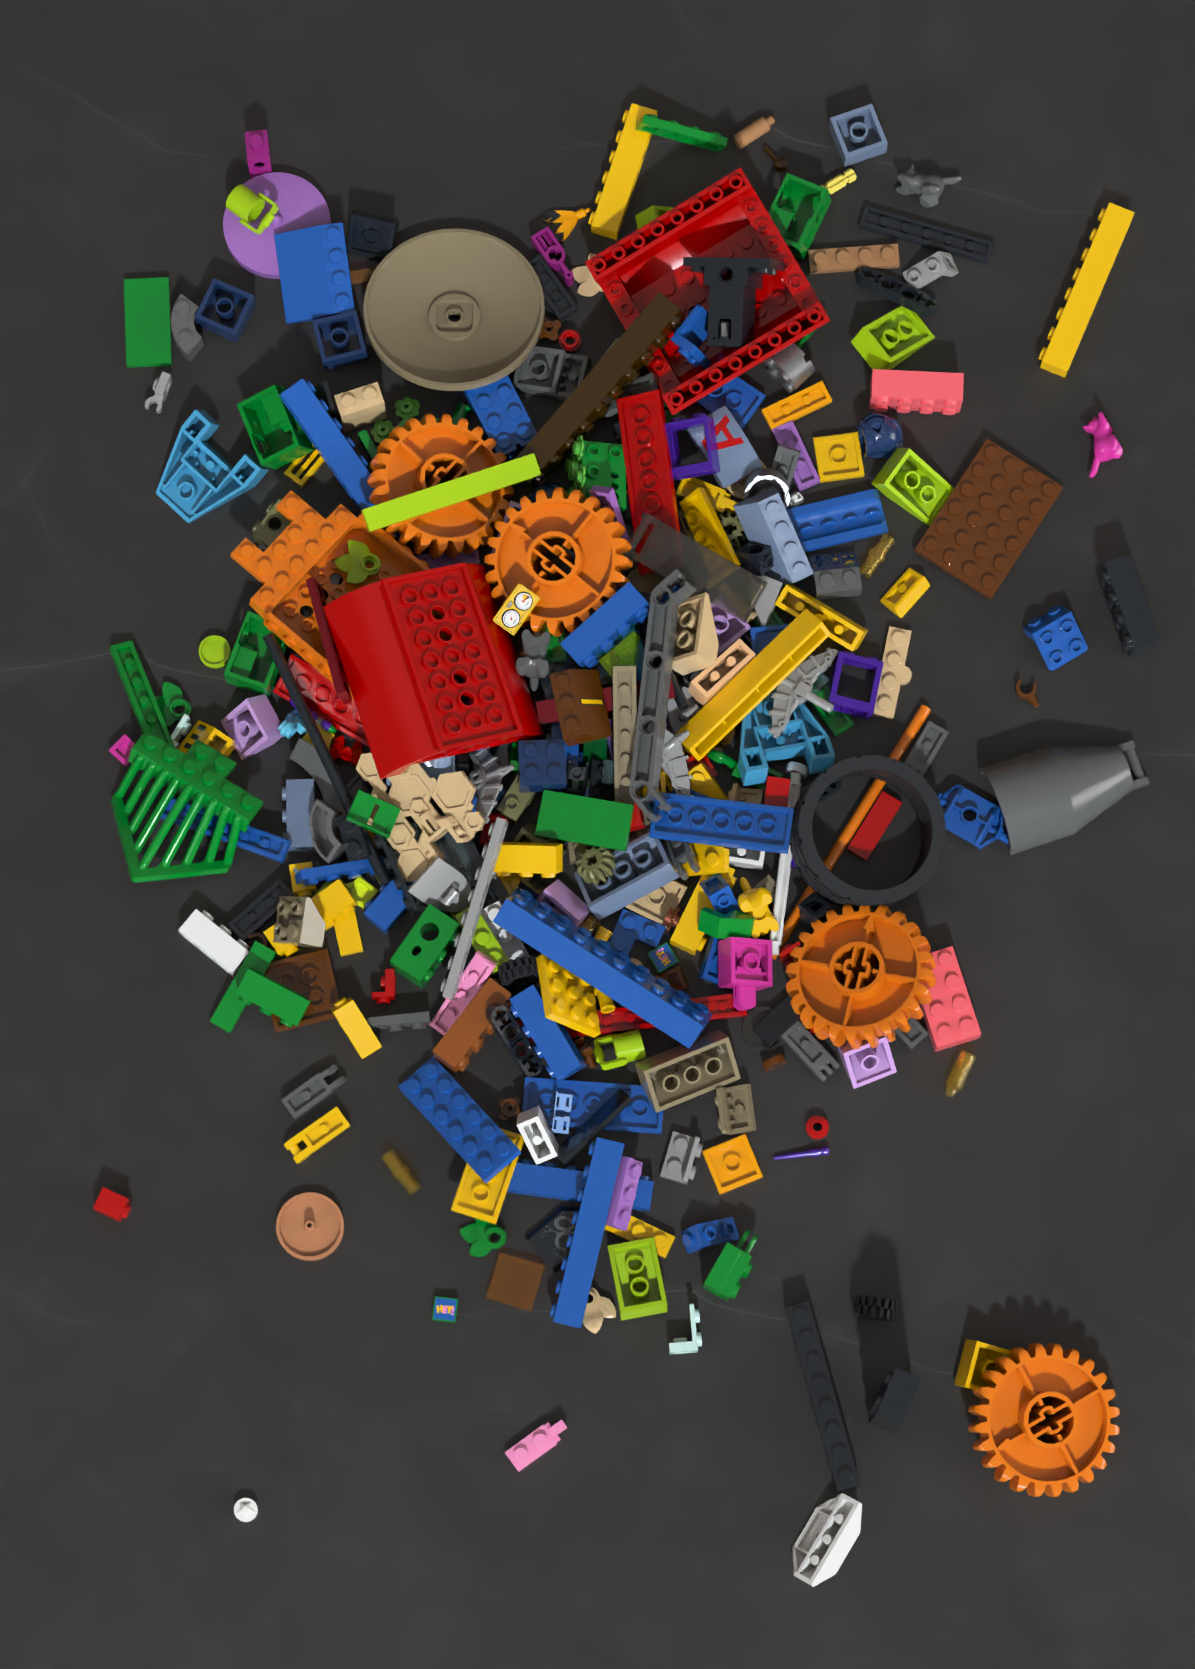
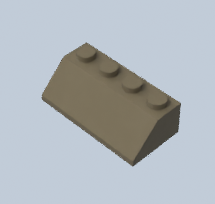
M720 1030L699 1037L690 1049L681 1044L635 1063L640 1083L656 1113L741 1079L729 1037Z

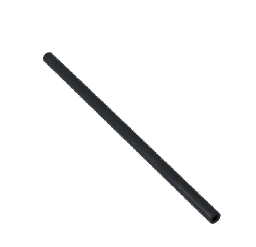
M267 634L263 637V640L346 814H348L353 800L274 634ZM365 829L373 854L367 856V859L380 886L391 882Z

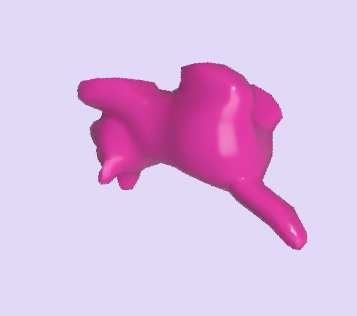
M1102 411L1098 413V417H1093L1086 426H1083L1087 433H1091L1094 436L1095 457L1089 473L1090 478L1096 475L1101 462L1119 459L1123 453V448L1115 435L1111 434L1112 428Z

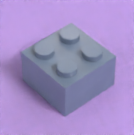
M873 104L830 118L829 129L844 167L886 153L888 142Z

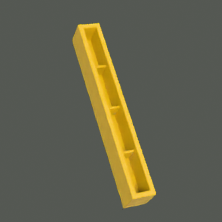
M1110 202L1107 209L1102 208L1097 220L1101 224L1098 229H1093L1089 239L1092 241L1090 249L1085 248L1081 260L1084 261L1082 268L1077 267L1072 280L1076 281L1073 288H1068L1064 300L1067 301L1065 308L1060 307L1057 313L1056 320L1059 321L1056 328H1051L1047 337L1050 340L1048 348L1043 347L1040 353L1039 360H1042L1040 368L1061 377H1066L1135 212Z
M808 609L801 612L676 733L679 734L686 730L690 732L689 736L681 744L682 747L699 762L831 635L823 622Z

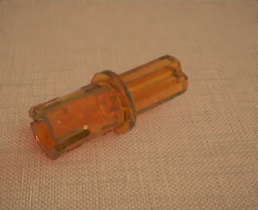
M367 266L365 269L349 271L351 285L369 282L376 267Z

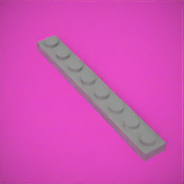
M497 817L496 822L491 823L488 833L491 839L489 845L485 844L482 851L483 865L477 868L475 880H477L476 888L470 891L468 902L471 904L468 912H464L461 920V925H464L462 933H458L455 939L454 947H457L455 956H451L448 962L449 976L448 979L444 978L441 985L442 996L445 999L455 1000L508 827V822L505 819Z

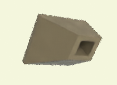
M280 896L277 905L278 913L274 927L273 942L305 947H323L326 924L311 898Z

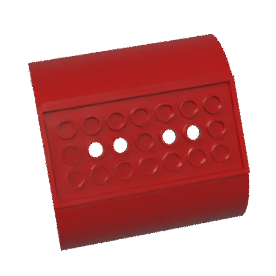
M741 167L585 261L593 278L602 288L625 330L629 328L659 292L682 311L685 319L688 313L698 304L707 312L709 311L710 286L704 285V274L691 272V268L683 266V257L769 258L785 262V271H777V275H763L762 289H756L754 341L742 348H719L708 346L706 338L698 349L712 362L707 369L700 365L697 368L691 365L686 360L687 358L678 352L679 348L671 340L663 349L659 348L653 354L655 357L647 368L650 373L657 377L658 387L662 391V397L672 415L677 414L830 321L811 284ZM675 331L668 337L669 339L672 338Z
M466 562L384 578L381 581L351 591L323 607L380 779L401 775L413 764L521 740H546L526 677L520 676L516 671L515 663L519 657L511 634L493 621V618L501 609V604L491 596V592L495 587L486 581L485 575L489 572V569L484 565L466 564ZM432 610L439 611L442 615V619L438 620L434 618L432 615ZM439 632H446L449 636V641L442 640ZM454 674L461 675L464 683H457L454 680ZM461 696L469 697L471 705H465L461 701Z

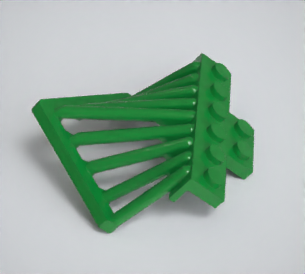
M146 730L132 747L128 760L132 764L111 799L131 881L138 883L227 873L233 863L240 830L246 833L251 820L262 808L263 801L227 780V777L235 769L236 762L197 739L185 754ZM143 770L142 776L124 806L123 798L137 772ZM155 777L156 780L129 825L127 817L132 813L149 780ZM165 785H168L134 844L132 836L137 832L159 791ZM179 792V797L139 863L138 855L141 853L143 846L175 794ZM191 799L193 802L162 861L157 867L148 868L177 816ZM204 807L206 810L181 865L170 866L194 818ZM214 815H217L219 818L204 861L192 863L210 821ZM228 822L231 824V831L224 860L214 861Z

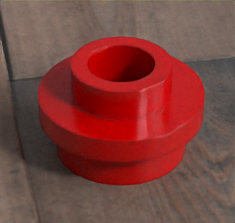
M565 330L559 336V345L567 352L576 351L581 345V336L575 330ZM571 338L574 340V343L567 344L566 340Z
M813 1116L806 1123V1132L813 1139H822L829 1131V1124L822 1116ZM815 1123L821 1124L822 1129L820 1131L813 1129Z

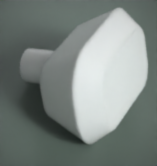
M797 491L792 493L788 506L790 508L798 507L804 501L803 495Z

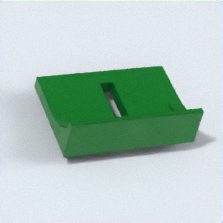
M358 790L345 820L388 839L401 809ZM376 804L379 807L370 826L367 822Z

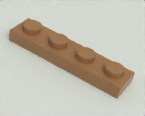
M898 244L808 250L810 274L858 271L863 266H869L876 270L899 268L900 266Z

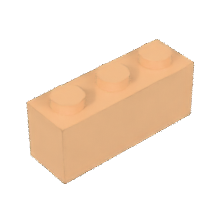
M739 638L717 658L715 666L706 668L691 681L688 692L704 707L754 659L756 654Z

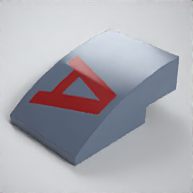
M726 405L706 415L714 418L721 472L714 473L713 475L720 488L728 487L755 469L763 466L746 435ZM704 426L687 429L704 462H708Z

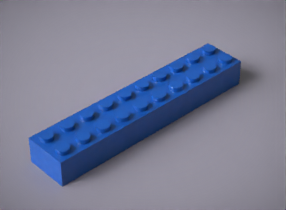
M517 888L505 900L493 920L494 923L689 1049L698 1039L713 1015L705 1005L701 1003L696 1004L689 999L690 997L685 992L676 991L670 987L669 982L665 979L656 978L651 975L649 969L642 965L634 964L626 954L617 953L611 949V945L606 941L597 940L591 936L592 934L589 930L574 925L569 917L555 913L550 905L545 902H538L527 890Z

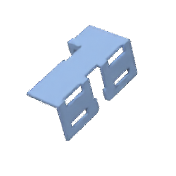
M556 1091L552 1124L553 1133H569L570 1117L555 1116L556 1109L570 1112L573 1095L561 1094ZM557 1097H560V1098H559V1106H556V1104H557ZM567 1098H569V1107L566 1106ZM555 1120H557L556 1129H554ZM564 1121L567 1122L566 1130H563Z

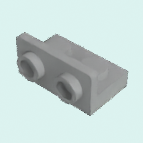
M673 1131L660 1177L686 1185L689 1179L693 1180L697 1168L693 1166L695 1157L700 1158L703 1144L699 1143L700 1137H691Z

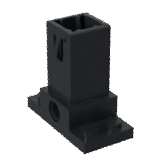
M683 257V266L691 268V272L704 274V285L710 286L707 345L719 348H742L754 341L756 289H762L763 275H777V271H785V262L769 258Z

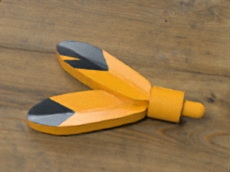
M581 208L575 212L564 210L548 211L542 215V219L548 223H562L554 235L560 243L569 236L578 220L585 217L586 213L590 212L591 209L586 208L583 210Z

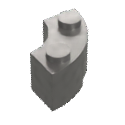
M180 294L172 310L171 327L179 351L186 360L191 362L204 346L202 337L196 331L197 325L194 318L199 307Z
M316 799L309 819L313 846L327 863L338 864L345 853V848L336 817L342 816L343 813L327 802Z

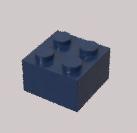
M213 278L194 316L196 325L238 343L256 306L255 295Z
M356 310L312 320L324 371L368 360Z
M564 740L518 741L519 793L543 792L544 790L566 791Z

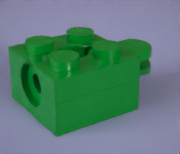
M747 1229L736 1247L727 1242L703 1285L705 1290L728 1302L730 1297L735 1299L742 1285L739 1283L742 1277L746 1279L753 1267V1263H751L752 1256L749 1253L759 1236L754 1234L746 1250L742 1251L741 1248L751 1232Z

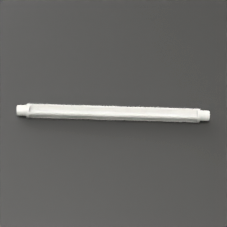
M793 772L790 776L787 804L789 808H794L800 796V787L802 786V783H800V773ZM790 846L788 854L780 853L773 908V917L778 922L779 929L776 932L771 930L770 933L772 955H779L780 946H782L792 861Z

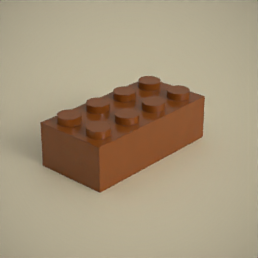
M489 978L432 1050L434 1058L454 1074H457L459 1070L463 1072L471 1061L469 1059L473 1052L477 1054L484 1046L485 1042L483 1041L487 1034L492 1035L495 1032L486 1018L487 1008L492 1003H499L506 1006L511 1012L509 1006L512 1003L509 999L512 998V994L492 978ZM499 1010L496 1011L497 1016L495 1018L500 1019Z

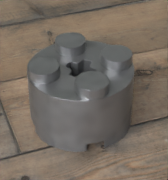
M794 343L763 361L768 367L766 372L774 380L778 378L782 382L781 384L784 389L789 393L796 390L815 372V368L810 360L806 363L803 357L805 353Z
M772 468L755 469L744 483V500L775 486L787 509L790 493L786 477Z

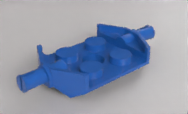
M959 784L943 794H936L943 809L946 830L978 847L977 850H981L996 840L1009 845L1008 834L1003 832L1004 829L1002 828L1003 814L1000 807ZM966 810H972L976 814V819L966 821L963 813Z

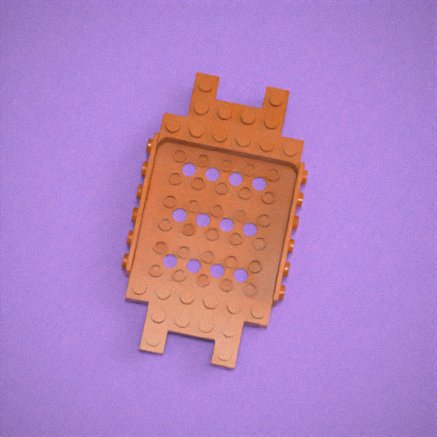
M291 490L276 505V510L287 518L291 524L264 552L245 538L231 553L230 557L263 584L250 599L249 604L264 619L263 624L333 683L306 579L314 577L319 582L322 589L328 594L326 604H329L351 591L381 581L384 578L429 570L430 566L423 559H417L408 546H402L398 543L392 533L388 534L382 528L368 532L362 513L357 518L340 504L325 519ZM349 540H356L366 544L370 553L375 554L381 562L379 572L373 576H368L360 584L347 583L348 573L340 571L335 565L337 558L349 554ZM367 562L365 563V566L367 568H372L373 564ZM331 575H341L343 582L340 585L332 584L330 581ZM310 606L313 614L310 617H304L300 613V608ZM432 610V615L434 618L438 620L442 619V615L439 611ZM440 631V638L444 641H449L448 634ZM454 674V680L457 682L461 675Z

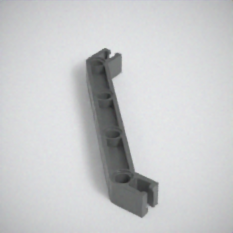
M678 569L674 570L658 584L651 593L629 787L632 799L648 819L655 823L662 817L660 814L656 815L649 807L650 803L657 799L661 803L658 806L660 810L664 809L669 812L673 808L659 791L678 610L679 606L697 591L691 583L686 581L682 588L675 593L673 592V588L681 580L687 579ZM669 594L667 602L661 603L663 595ZM662 658L661 665L655 668L654 663L656 659ZM654 722L655 727L653 731L647 732L648 725ZM647 787V794L644 797H640L641 789Z

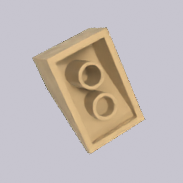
M706 592L689 597L679 606L672 670L681 675L716 665L719 643L709 594Z

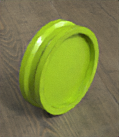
M211 635L200 643L199 656L207 667L220 668L228 663L231 656V648L225 638Z

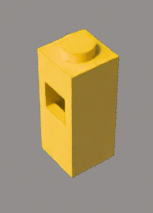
M343 997L333 1004L335 1007L331 1009L332 1013L362 1059L382 1047L351 997L348 999Z

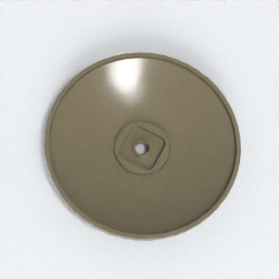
M454 228L420 234L393 249L376 267L369 280L364 296L363 312L366 332L374 351L396 374L426 388L443 391H464L494 383L509 375L526 360L541 335L545 307L539 278L531 264L518 250L490 234L470 229ZM458 315L461 319L457 322H452L449 320V317Z

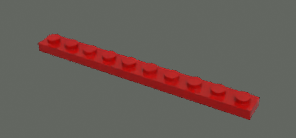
M733 994L690 999L696 1004L701 1003L709 1009V1012L713 1014L709 1021L747 1016V1010L739 1011L734 1008ZM626 1007L615 1008L613 1012L607 1014L597 1010L601 1033L599 1035L635 1029L656 1028ZM517 1020V1021H516L517 1024L519 1025V1027H520L521 1030L523 1031V1029H522V1027H521L522 1025H524L523 1021H522V1020ZM565 1026L571 1038L588 1036ZM526 1036L530 1044L535 1043L533 1038Z

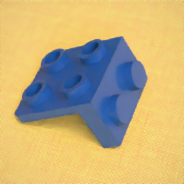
M698 304L688 313L687 318L675 330L670 340L679 348L678 352L687 358L686 360L697 368L700 365L707 369L712 363L698 349L707 338L708 312Z
M1062 605L1050 608L1045 615L1031 619L1028 625L1023 627L1025 635L1035 641L1047 668L1051 671L1076 658L1088 649L1072 612Z

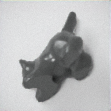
M911 164L903 173L898 174L897 178L902 184L897 185L895 190L901 195L916 194L919 196L920 204L923 207H933L938 204L944 186L959 182L961 176L941 178L934 174H919L914 171V165Z
M525 629L522 632L523 655L517 659L515 665L516 671L520 676L530 678L531 690L535 692L538 688L539 678H545L549 673V662L546 654L551 634L549 632L542 633L541 631L530 633L529 630Z

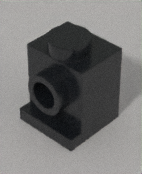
M813 892L798 904V908L801 909L800 925L812 934L814 930L811 922H815L817 919L822 923L827 922L826 911L830 910L831 905Z

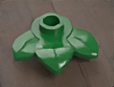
M164 682L162 687L163 695L155 696L165 724L169 727L175 721H180L184 714L190 715L191 706L187 700L183 699L182 691L178 686ZM183 707L184 711L178 714L176 713V708Z
M475 1218L476 1223L467 1225L460 1230L464 1240L472 1244L469 1251L471 1256H486L492 1249H498L506 1242V1233L503 1228L497 1226V1224ZM493 1233L499 1235V1239L496 1242L490 1240V1236Z

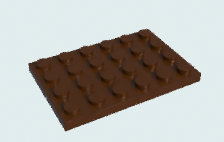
M986 439L916 546L914 552L991 600L1064 487L991 440Z

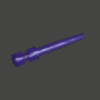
M823 1146L821 1149L816 1147L810 1148V1150L776 1155L774 1160L808 1156L818 1157L821 1154L826 1156L829 1154V1148Z

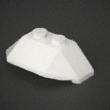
M841 1493L836 1498L830 1499L816 1507L792 1548L793 1573L795 1577L814 1587L837 1573L860 1534L862 1504Z

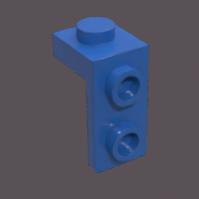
M733 1217L696 1224L681 1231L682 1242L687 1254L697 1252L708 1246L739 1239Z

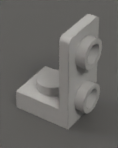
M938 251L904 271L903 276L908 285L919 290L942 275L953 277L959 271L950 253Z

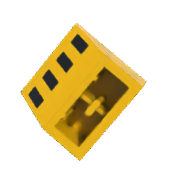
M198 720L180 744L178 750L186 754L198 739L226 757H229L236 745L234 740L215 727Z

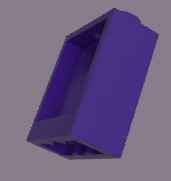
M705 413L693 414L691 419L684 420V417L670 419V423H665L673 479L682 480L721 472L714 418L706 416ZM704 426L709 461L681 466L677 431Z
M839 651L835 657L827 695V701L834 705L832 711L869 720L874 713L884 662L878 661L873 656L862 657L852 651ZM842 664L874 671L868 702L836 695Z

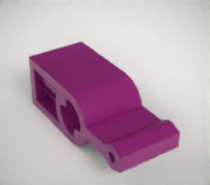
M547 226L531 236V244L538 255L541 254L552 271H559L565 285L568 287L573 285V272L565 266V251L550 228ZM554 256L555 258L560 257L561 259L557 261L556 259L551 260L550 258Z

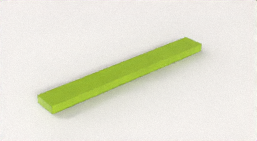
M532 453L362 509L361 512L368 532H372L541 476L542 474L535 454Z

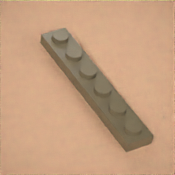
M613 665L615 802L632 804L635 801L630 796L629 787L637 724L636 665Z

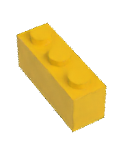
M503 842L494 872H497V876H511V873H519V877H533V873H538L543 878H553L555 874L563 871V843Z

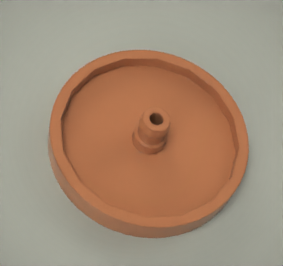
M314 1192L302 1193L292 1197L282 1206L276 1221V1233L280 1244L291 1256L304 1261H317L332 1254L340 1245L344 1235V1219L339 1207L327 1196Z

